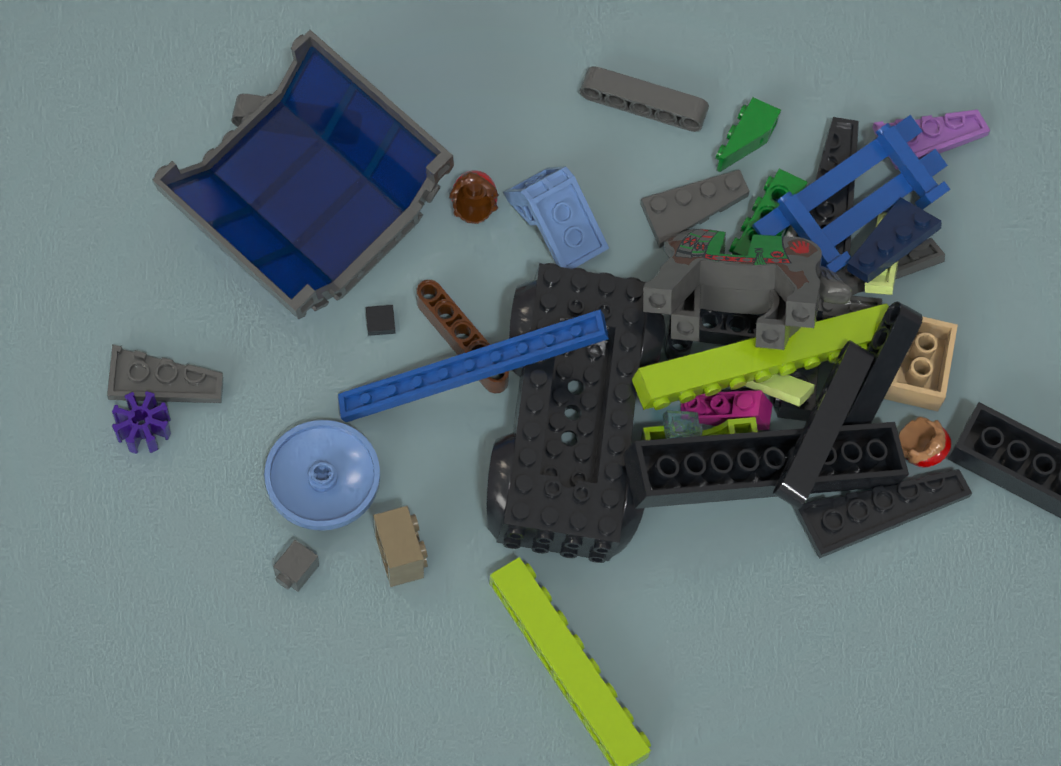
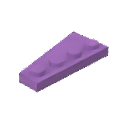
M979 110L946 113L945 116L934 118L932 115L921 116V119L915 121L923 132L907 144L920 160L935 148L940 154L986 137L990 129ZM897 119L895 120V122L889 124L891 127L893 125L895 126L903 119ZM883 121L874 122L872 129L876 132L885 124ZM890 158L892 164L894 165L895 169L897 170V169H898L897 166L894 164V162H893L892 159Z

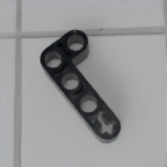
M700 309L699 341L696 342L729 345L756 338L757 319L761 316ZM671 315L665 347V355L668 360L689 355L693 341L671 339ZM709 323L713 325L714 328H706L703 324ZM731 327H737L742 332H734L731 330ZM679 344L685 349L679 350L673 347V345Z

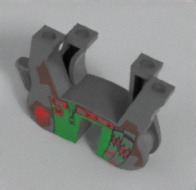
M708 229L688 230L667 239L664 242V251L669 260L660 268L658 275L646 282L643 287V312L671 314V339L699 341L700 309L741 314H764L757 319L756 347L780 350L785 349L789 338L801 327H815L819 297L828 303L845 304L851 300L852 295L851 287L842 281L837 273L821 266L822 251L816 243L808 239L789 236L753 235L747 256L725 254L726 232Z

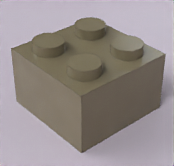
M408 506L373 515L375 537L390 587L424 578V568L428 567L426 560L428 555L424 541H420L418 531L420 530L416 515H410Z

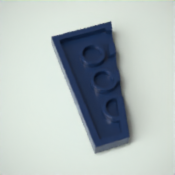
M900 197L848 261L847 271L869 283L939 231L942 220Z

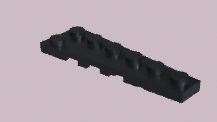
M833 117L815 181L857 152L859 121ZM855 180L809 211L821 229L853 207ZM851 235L835 246L840 255L846 251L850 255Z
M956 469L925 476L917 480L902 481L897 485L875 487L870 491L852 492L838 498H825L807 502L800 509L795 508L794 510L820 559L967 499L972 495V492L961 471Z

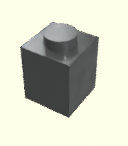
M294 540L273 566L276 576L275 580L282 587L288 590L292 587L299 592L320 566L318 555Z

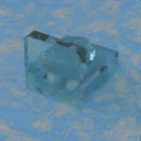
M667 410L662 414L665 439L702 436V425L699 423L698 412Z

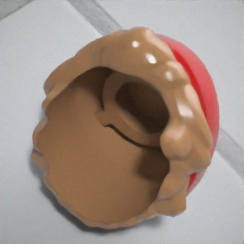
M918 417L916 420H911L899 432L904 457L915 466H934L943 461L950 451L951 438L938 420L930 421L927 418Z

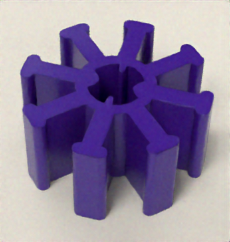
M148 391L145 392L146 397L142 406H138L135 395L131 392L125 395L128 408L131 411L119 408L118 405H115L112 410L116 424H112L118 442L122 443V440L125 439L129 452L135 454L138 453V447L142 439H146L148 450L152 453L159 449L155 436H152L153 434L164 437L165 440H168L171 435L168 424L171 418L165 402L158 406L155 394ZM144 420L145 423L139 425V422Z

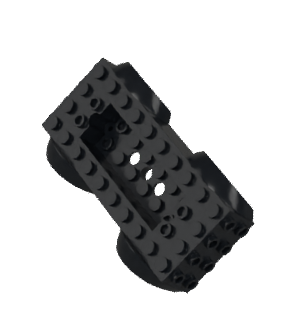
M539 263L534 280L517 286L512 304L509 339L597 310H601L604 314L609 339L512 370L520 377L513 432L495 440L488 474L487 525L488 530L497 539L496 543H501L504 547L510 549L525 547L531 548L533 552L540 554L555 552L560 553L565 558H576L579 556L588 558L589 561L594 563H604L622 552L636 533L645 508L635 509L623 457L624 452L631 446L637 394L632 378L639 368L658 363L665 335L663 314L643 312V287L646 282L633 277L620 278L610 273L598 274L587 272L582 268L570 269L560 267L554 263ZM571 381H579L582 383L584 391L579 395L572 394L568 389V384ZM568 409L576 410L579 414V419H568L565 411ZM565 432H572L577 436L578 441L574 446H567L562 442L561 436Z

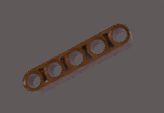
M424 280L418 285L417 306L457 355L490 345L439 283L434 280ZM431 294L435 297L432 299H426L423 296ZM449 314L452 317L449 319H443L440 317V315ZM459 334H466L469 337L466 339H460L456 336ZM509 371L501 373L500 375L503 378L499 380L488 377L479 381L489 392L494 394L501 393L508 386Z

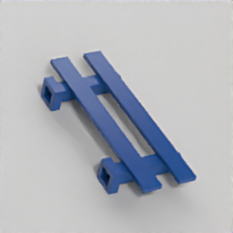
M909 115L895 126L891 127L889 123L885 124L875 132L878 136L875 140L799 193L792 195L789 191L777 200L780 206L758 220L752 227L758 235L775 236L791 225L800 238L808 239L820 247L822 251L821 266L837 272L852 258L847 251L840 255L835 248L837 244L891 207L900 197H905L913 190L920 197L915 202L916 206L922 210L951 190L945 181L938 185L933 179L935 174L948 165L936 148L919 160L907 143L923 131L913 117ZM889 156L901 173L821 229L809 211Z

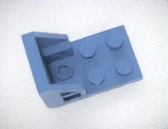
M566 166L548 167L503 192L507 201L529 225L538 226L555 263L560 267L576 268L609 249L575 176Z

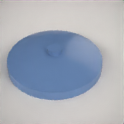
M331 420L310 421L290 429L273 445L265 464V486L269 499L275 509L291 523L310 530H333L354 522L371 506L379 489L380 466L377 454L371 443L353 427Z

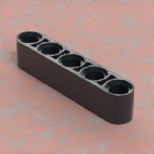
M899 301L889 306L867 348V351L874 354V359L842 426L872 423L921 327L922 314Z

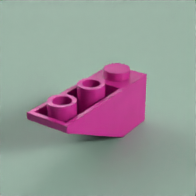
M762 390L719 392L712 396L701 394L696 396L695 399L681 404L679 419L681 421L718 426L728 419L755 417L758 430H769L772 403Z

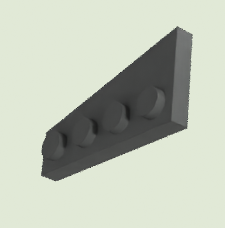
M739 169L641 198L640 204L659 248H661L667 239L681 232L688 231V229L698 223H704L715 213L723 212L748 197L750 191Z
M112 344L107 397L108 400L126 401L125 395L133 392L136 401H144L146 397L145 392L148 391L155 394L157 402L222 403L224 377L223 373L190 364L187 366L181 365L162 357V359L147 356L144 352L136 350L132 352Z

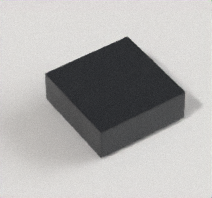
M393 305L366 307L368 336L395 334Z

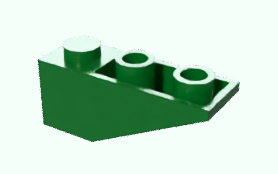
M752 97L748 106L743 105L737 118L740 120L738 125L733 124L726 138L729 140L727 145L722 144L715 159L719 160L717 171H723L765 145L778 123L781 109Z

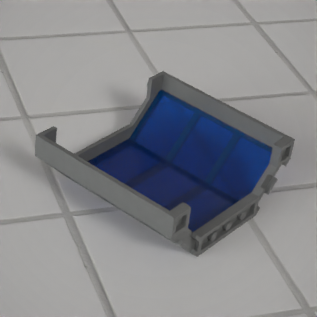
M311 30L294 40L291 47L294 60L278 89L273 94L266 95L254 112L246 114L241 124L234 131L230 130L226 133L222 143L215 149H210L204 155L202 162L179 170L177 165L171 161L167 166L164 165L159 168L155 178L152 179L156 189L298 320L305 317L306 312L310 308L317 311L327 306L329 303L328 299L335 298L337 301L342 299L419 223L423 217L420 211L426 201L428 203L432 202L441 188L438 184L439 180L445 174H449L454 167L453 155Z

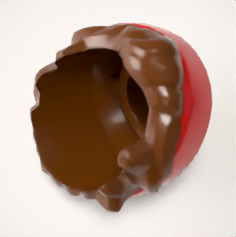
M473 170L465 172L457 178L449 195V198L453 201L454 215L456 217H460L461 220L467 223L479 224L484 222L492 212L498 209L497 198L499 194L497 193L495 183L486 173Z

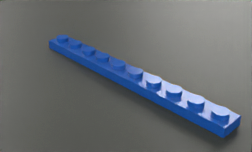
M597 310L339 393L341 419L347 423L607 340L609 337L604 314L601 310Z

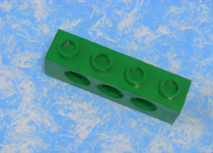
M780 168L775 177L769 176L763 188L766 191L763 198L758 196L752 208V211L755 213L752 218L746 217L740 230L743 234L740 239L735 237L729 252L732 255L747 256L751 244L750 240H752L753 235H758L752 225L780 206L773 199H779L789 191L792 195L797 194L807 187L808 182ZM784 230L775 236H782Z

